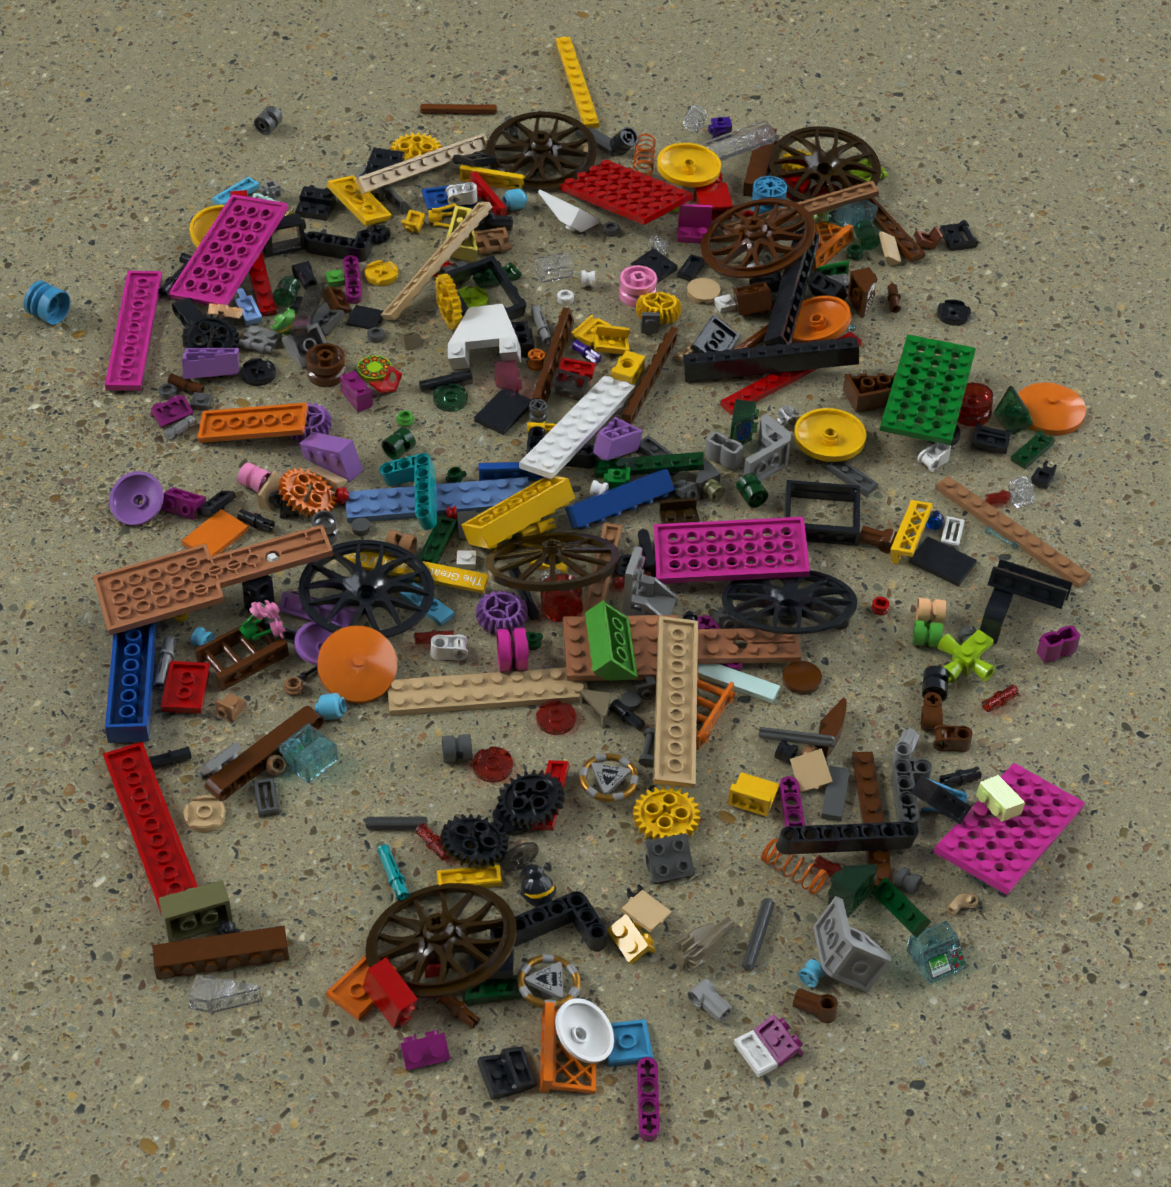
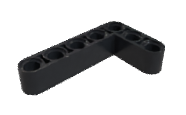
M580 891L571 892L515 916L517 936L514 947L570 923L574 924L590 950L598 952L606 947L607 929L587 897ZM504 925L490 929V939L502 938Z

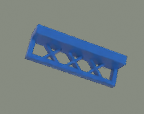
M519 462L478 463L479 481L528 477V481H538L544 478L543 476L520 469Z

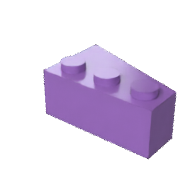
M186 348L182 357L183 379L220 375L234 376L238 374L240 369L239 348Z
M614 417L612 422H609L607 427H604L598 433L593 453L598 455L600 459L608 461L637 451L643 430Z
M312 432L299 443L306 460L347 479L348 482H351L363 471L353 440Z

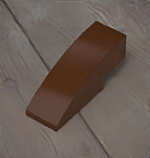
M844 697L820 721L819 734L835 737V746L843 731L847 699ZM814 745L818 749L822 748L823 754L826 758L835 748V746L825 747Z

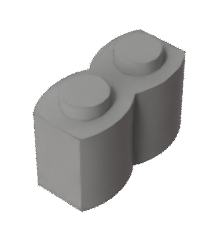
M713 431L706 438L705 455L714 461H719L727 468L736 469L742 463L743 445L736 440L728 439L720 432Z

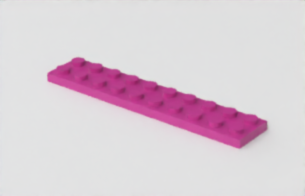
M162 271L127 272L105 381V390L141 391L158 303L159 288L161 287Z

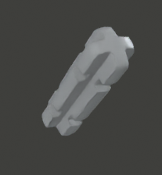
M189 415L185 418V421L183 419L171 426V428L164 431L165 438L171 440L175 435L177 436L189 429L188 427L194 426L196 424L195 418Z

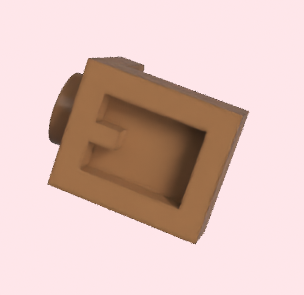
M231 693L223 701L219 699L215 701L216 714L230 721H234L247 706L246 700Z

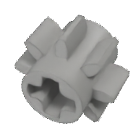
M272 180L265 182V185H262V195L277 200L278 196H281V185H277Z
M791 405L781 407L777 413L779 416L777 421L785 428L787 426H794L799 419L797 417L799 414L798 410Z

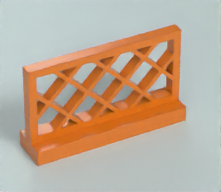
M822 220L815 225V231L820 236V242L818 243L817 248L819 249L816 251L811 270L815 271L817 267L825 265L854 240L852 225L847 224L845 227H840Z
M546 1002L541 1016L539 1092L549 1093L550 1089L595 1094L596 1063H591L585 1068L557 1040L558 1034L555 1020L559 1008L554 1009L555 1003ZM561 1052L569 1059L564 1065L556 1059V1056ZM572 1063L581 1071L575 1076L566 1069ZM562 1072L569 1081L566 1083L556 1082V1076ZM585 1075L590 1080V1086L581 1085L577 1079Z

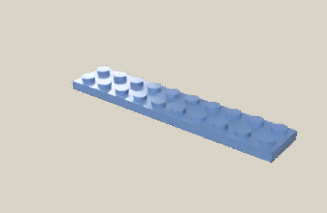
M528 477L436 484L437 516L446 515V506H449V508L456 506V512L476 510V513L484 512L528 487ZM415 486L348 491L349 498L348 501H345L347 523H352L357 518H366L369 521L417 518L415 515Z

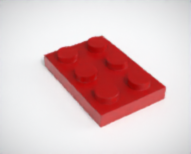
M170 661L161 702V712L202 714L210 673V663Z

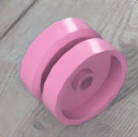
M640 265L624 269L620 275L619 296L621 301L628 306L636 307V302L640 295L651 293V291L656 292V273L652 269Z

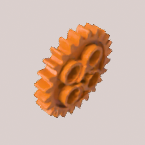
M301 467L299 470L293 468L292 471L288 469L278 482L279 495H283V501H288L286 506H292V511L297 509L299 515L305 513L306 518L309 515L313 517L319 511H332L337 499L334 496L335 492L331 491L332 486L326 485L328 481L321 480V475L317 477L315 471L311 474L309 469L305 472Z

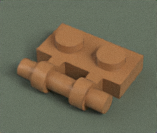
M505 227L475 232L476 246L480 247L478 248L479 254L490 255L492 252L500 251V253H503L506 250H512Z

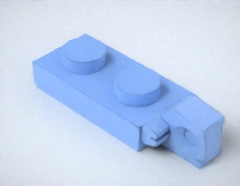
M243 288L237 289L235 303L237 308L243 309L242 319L245 325L248 326L262 322V315L252 295L246 296Z

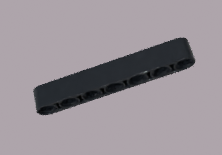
M908 821L787 826L781 830L776 842V848L780 853L787 855L910 849L918 835L919 829L917 825Z

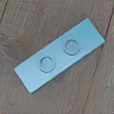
M247 177L213 197L212 201L216 205H225L230 198V191L247 190L249 195L260 188V183Z
M414 582L411 584V585H413V586H416V587L421 588L419 585H417V584L414 583ZM400 592V597L405 601L420 606L423 599L422 595ZM434 597L432 606L426 616L441 627L454 617V611Z

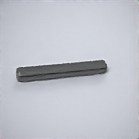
M767 727L759 729V737L764 739L785 740L787 742L834 747L836 741L835 737L830 735Z
M764 898L742 962V967L746 971H752L755 968L775 905L771 898Z

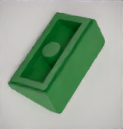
M850 261L819 266L813 272V275L817 271L830 278L848 275Z

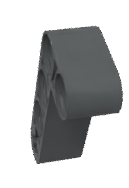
M898 759L893 764L891 783L897 822L908 821L918 825L919 809L917 797L910 792L921 775L930 779L932 764L926 759Z

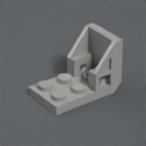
M767 413L761 416L758 438L759 452L745 459L744 475L753 473L760 482L787 467L791 432Z
M635 546L625 572L623 614L626 616L672 615L677 595L657 578L644 575V570L641 569L645 561V556H642L643 548Z
M835 896L813 926L821 967L831 978L869 992L891 963L890 955L864 932L849 926L843 899Z

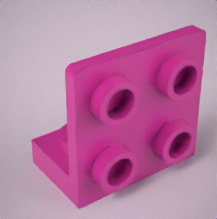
M683 204L679 206L677 242L701 243L703 235L707 233V228L711 225L712 205Z

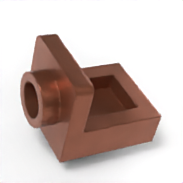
M934 227L930 233L916 230L913 235L920 247L935 249L943 238L938 227Z

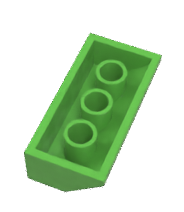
M601 601L585 612L592 670L597 676L602 677L606 681L636 679L638 676L629 618L606 602Z

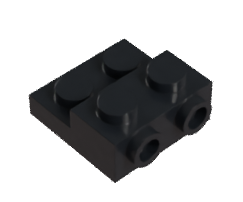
M314 185L304 186L299 195L300 201L295 214L299 213L300 217L327 221L335 205L336 196L329 188L321 189Z

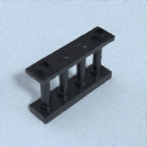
M999 559L998 566L992 568L988 581V586L1062 609L1064 601L1068 600L1073 584L1071 581L1003 559Z

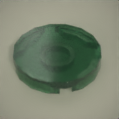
M450 383L444 387L441 385L434 390L433 402L442 411H458L467 405L468 393L464 387L458 384Z

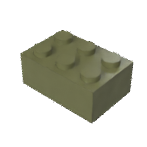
M223 880L196 888H189L186 891L168 894L159 898L162 920L169 942L181 941L215 931L213 928L219 927L221 921L233 922L230 900Z

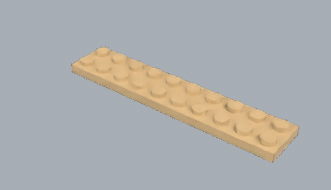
M659 616L653 784L694 788L696 784L698 621L664 616Z
M566 667L396 679L388 689L389 714L393 716L579 702L580 690H588L587 681H567Z

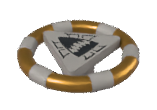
M603 753L593 756L583 764L580 769L579 781L582 789L593 799L603 802H617L633 794L638 787L639 774L635 765L626 757L613 753ZM615 761L624 767L600 764V762ZM590 768L594 772L602 793L590 787L587 782ZM631 773L630 785L626 790L608 795L614 792L617 786Z
M539 955L523 963L517 974V986L521 995L529 1003L545 1008L546 1002L555 1003L554 1009H557L565 1002L577 997L581 988V978L578 970L568 960L556 955ZM537 964H553L525 977L529 970ZM562 967L566 969L573 979V987L564 998ZM525 983L538 989L541 996L545 998L555 997L559 1000L539 999L532 995Z

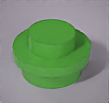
M404 410L399 412L396 421L400 426L407 427L414 423V416L410 411Z

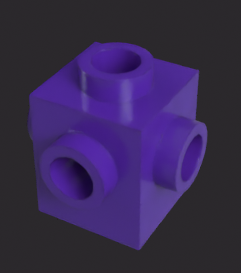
M730 117L711 118V124L708 125V133L711 134L713 140L731 139L732 123Z

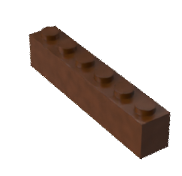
M758 126L744 181L743 196L752 197L753 185L756 179L770 176L769 161L771 151L779 141V135H776L777 129Z
M285 925L152 945L156 979H169L182 975L190 976L202 972H215L222 969H236L242 966H257L262 963L289 960Z

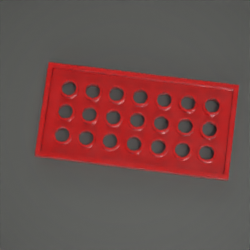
M603 160L600 164L589 168L588 173H578V179L576 180L573 178L566 179L565 183L560 184L561 188H559L560 191L642 225H646L693 200V194L684 189L610 160Z

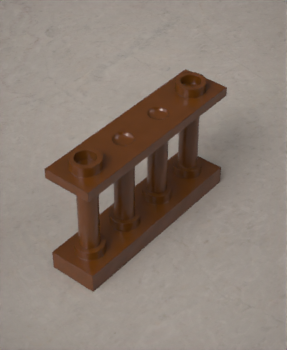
M264 619L256 625L259 629L256 632L257 634L265 630ZM240 625L195 649L196 662L207 661L217 672V686L221 691H224L289 656L288 642L284 638L274 642L269 635H265L260 638L266 643L267 647L258 651L239 630V627L242 626ZM239 643L251 654L242 660L231 649V647ZM222 652L234 663L225 669L214 657Z

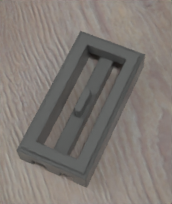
M274 778L253 781L259 818L263 817L264 814H267V816H271V813L280 815ZM266 784L271 785L274 807H270ZM258 785L263 787L266 806L264 809L261 806Z

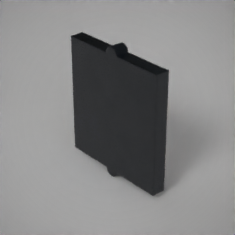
M355 305L353 311L349 313L350 317L346 323L349 326L369 330L381 323V314L384 310Z

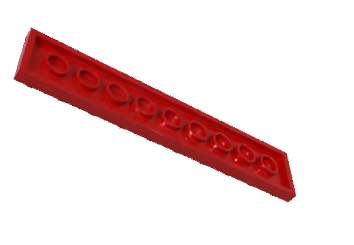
M139 742L102 754L160 915L162 916L159 898L198 886L143 742Z

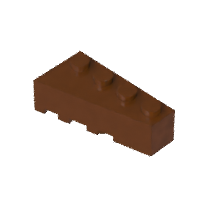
M861 373L860 376L845 374L843 391L855 412L885 407L896 373L894 375L878 373L877 376H867V373Z

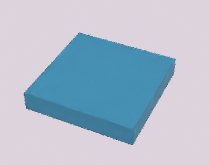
M646 1019L610 1023L614 1033V1046L607 1057L608 1067L638 1064L639 1060L644 1057L653 1058Z

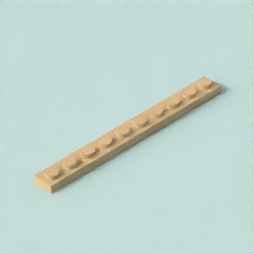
M485 133L360 176L355 180L361 193L365 194L453 162L452 158L456 154L467 155L473 154L476 151H485L488 140Z
M478 202L383 311L381 316L384 320H396L400 317V313L411 304L412 299L420 294V290L430 282L431 277L439 272L440 267L450 259L451 254L459 249V245L469 237L470 232L478 227L479 222L488 215L492 208L489 202Z

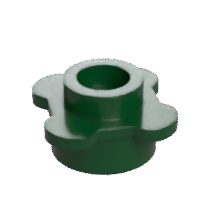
M852 244L847 248L848 258H863V249L860 245Z
M452 467L448 470V476L445 479L447 482L459 483L467 473L462 471L460 467Z
M526 632L528 649L537 650L540 648L543 635L541 633Z

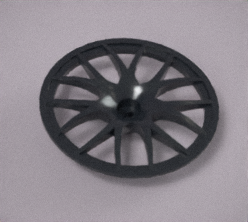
M354 540L331 546L334 556L308 563L299 580V598L303 609L317 625L331 633L343 628L331 622L336 614L347 606H356L358 610L348 626H355L365 614L374 630L380 632L386 638L393 637L416 626L427 615L434 600V581L429 569L422 560L400 546L377 540ZM360 552L379 553L376 566L370 572L362 568ZM356 553L355 564L343 556ZM383 554L396 558L382 565ZM335 559L350 572L352 577L342 576L323 566ZM403 563L407 564L414 571L392 579H383L391 570ZM317 572H320L327 578H329L326 580L312 582ZM419 577L423 589L406 583ZM333 588L341 590L343 593L311 601L309 590ZM398 592L415 593L422 595L423 599L420 606L390 596V594ZM336 604L327 619L314 607ZM382 607L393 617L397 626L380 630L372 610ZM394 607L411 610L415 613L401 623Z
M810 570V576L733 580L725 587L722 593V605L728 615L748 627L778 634H809L826 631L848 621L856 612L857 597L854 591L843 581L833 576ZM780 579L784 586L781 589L774 586L768 580ZM803 580L815 582L806 588L798 589L799 584ZM740 590H750V591H753V592H756V593H738V592H739ZM840 595L843 599L822 596ZM733 600L745 601L736 607L733 605ZM833 606H846V608L841 613ZM750 608H763L748 617L739 613ZM813 611L827 612L837 618L828 622ZM773 616V626L755 622V620ZM803 617L820 625L801 628V619ZM778 619L784 625H794L797 623V628L777 627Z

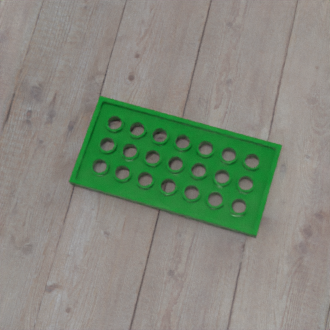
M907 334L880 425V431L951 445L976 348Z

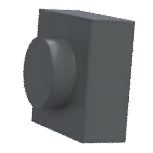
M194 392L190 403L191 409L208 411L212 401V394Z

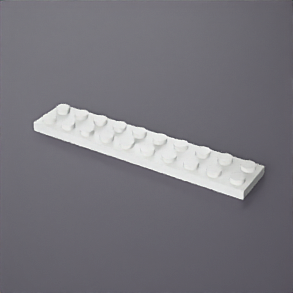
M603 376L519 462V468L553 479L631 397L635 391V385L615 380L609 376Z

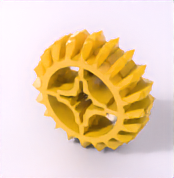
M651 291V293L640 295L636 302L638 318L641 319L642 312H659L660 326L661 324H673L675 321H678L681 315V302L675 295H670V293Z

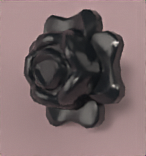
M221 921L219 927L213 928L220 935L240 932V929L236 928L235 922Z

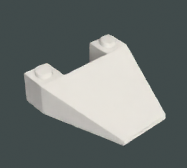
M503 304L468 308L448 343V361L452 370L469 368V349L499 346V353L503 364L521 362V347Z

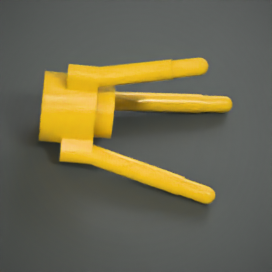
M454 203L428 210L429 224L433 223V227L449 228L450 224L439 223V221H442L443 216H453V212L442 213V210L455 207V205L457 206V204Z

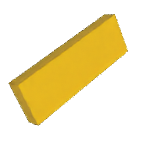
M490 865L487 869L480 866L479 869L471 867L436 870L437 884L439 886L446 883H465L483 888L502 886L500 865H495L494 867Z

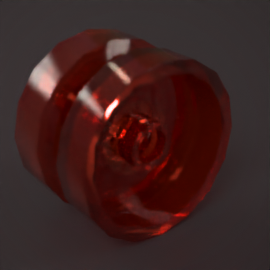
M967 383L957 421L960 424L975 427L976 423L986 424L992 417V390L981 383Z
M556 574V581L576 578L568 574ZM550 576L543 581H550ZM582 587L564 591L540 592L541 612L549 620L563 622V617L580 616L583 611Z

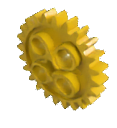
M419 132L416 135L411 133L410 136L405 134V137L399 136V139H395V142H392V146H390V150L405 152L403 161L442 148L440 141H436V138H431V135L426 136V133L420 135Z
M438 275L435 281V288L437 290L435 292L437 295L436 301L440 308V314H442V320L447 324V328L454 330L457 329L462 320L461 318H463L460 296L457 294L458 290L455 289V284H453V279H451L450 275Z
M662 786V790L659 791L657 787H654L653 793L647 790L646 796L641 794L640 800H636V805L633 807L635 828H639V834L645 832V839L650 836L653 840L684 833L692 837L693 832L698 830V825L700 824L699 804L694 803V797L688 798V792L681 794V788L674 791L673 786L669 790Z

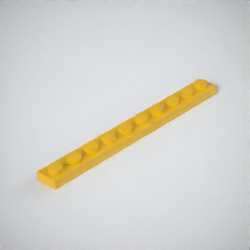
M571 37L556 38V46L581 122L586 127L599 128V120Z

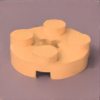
M209 303L208 314L242 319L243 309Z

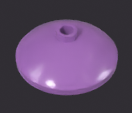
M130 472L122 476L114 484L109 497L110 509L113 515L126 525L138 526L152 520L160 511L164 499L163 488L160 482L147 472Z
M314 621L303 625L295 635L294 645L298 655L306 662L317 666L321 646L333 633L323 629ZM331 621L332 623H334V624H336V625H338V626H340V627H343L342 625H340V624H338V623H336V622Z

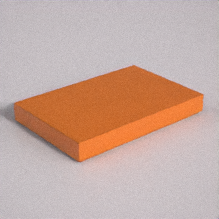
M220 509L182 540V545L189 549L207 544L211 557L222 553L249 531V527Z
M366 955L326 992L327 998L358 1021L375 1006L374 1002L362 988L369 968Z

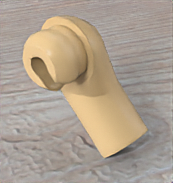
M959 894L947 907V911L951 915H955L960 908H973L978 904V897L974 894Z

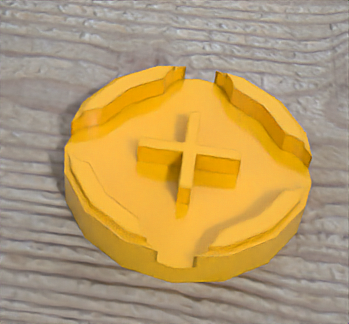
M383 260L373 261L366 267L365 278L369 283L376 286L390 285L398 278V268L390 261L388 263L383 262Z

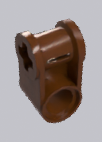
M929 692L924 696L921 710L922 730H933L935 726L943 724L942 699L937 693Z
M944 724L934 727L933 734L935 735L933 747L936 750L966 752L970 749L973 732L969 727Z

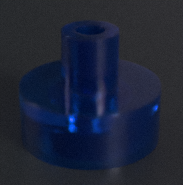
M937 510L931 511L926 523L928 528L938 530L942 527L944 517L941 512Z

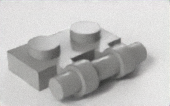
M249 325L243 334V339H239L238 345L243 346L244 349L258 350L260 353H272L273 348H276L279 344L282 334Z
M238 742L231 744L226 749L217 753L211 760L201 765L196 772L200 778L206 774L210 775L212 773L213 775L223 768L221 764L229 763L238 757L237 752L242 747Z

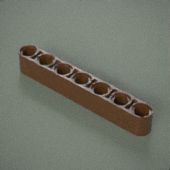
M310 706L303 707L209 777L205 783V789L219 801L226 800L266 769V761L270 756L279 755L283 757L285 753L281 749L291 740L298 736L304 741V738L309 737L310 733L316 732L324 722L323 716Z

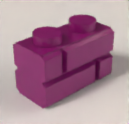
M352 371L341 375V392L355 410L361 412L373 406L372 391L358 373Z

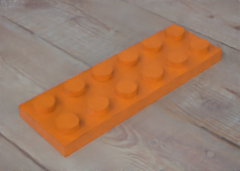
M304 402L203 411L197 439L199 443L304 435L308 405Z

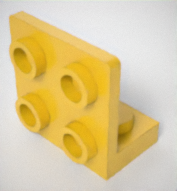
M741 772L736 784L732 783L730 787L728 805L767 817L778 792L779 784Z

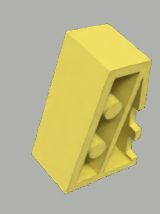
M455 205L447 238L472 209ZM473 229L469 237L459 245V249L451 254V258L470 262L477 261L478 250Z

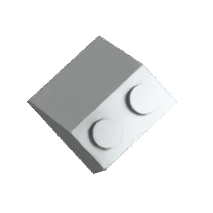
M318 323L281 338L288 355L300 368L307 366L306 354L310 348L318 344L327 343Z

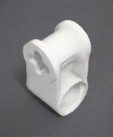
M468 182L465 184L449 185L446 188L445 192L448 196L447 201L449 205L454 203L457 206L474 204L478 201L475 183Z
M935 443L921 451L917 461L926 465L929 471L934 472L949 461L951 445Z
M460 634L433 636L431 639V657L437 661H461L468 657V650L466 649L467 637Z

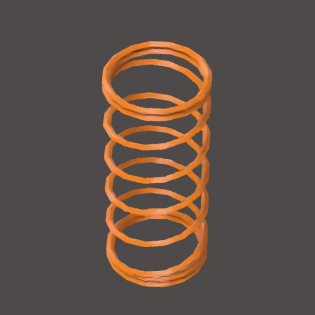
M640 134L638 139L642 136H649L654 142L650 139H642L635 145L633 170L635 169L637 172H640L636 169V165L644 169L651 167L649 172H641L642 174L650 173L647 176H651L653 173L656 140L650 134ZM643 140L651 141L654 145L652 147L648 144L638 145V143ZM647 145L651 148L643 149L640 146ZM641 151V152H643V153H652V155H651V156L646 155V154L640 155L639 152ZM638 157L651 158L652 160H639ZM638 163H646L649 167H641Z
M777 838L771 840L762 852L761 861L767 865L774 863L776 871L783 869L785 877L792 875L794 883L802 881L803 889L809 888V893H817L827 878V871L821 869L812 880L810 886L804 887V879L813 869L814 863L809 865L803 878L795 881V872L801 867L805 857L798 861L791 874L786 875L785 868L795 854H790L785 865L777 869L776 861L781 857L782 853L778 852L775 860L767 863L777 851L775 844L772 852L767 857L769 849L777 842ZM823 874V877H822L820 883H819V884L817 885V887L813 890L814 885L816 884V882L818 881V879H819V878L821 877V875Z

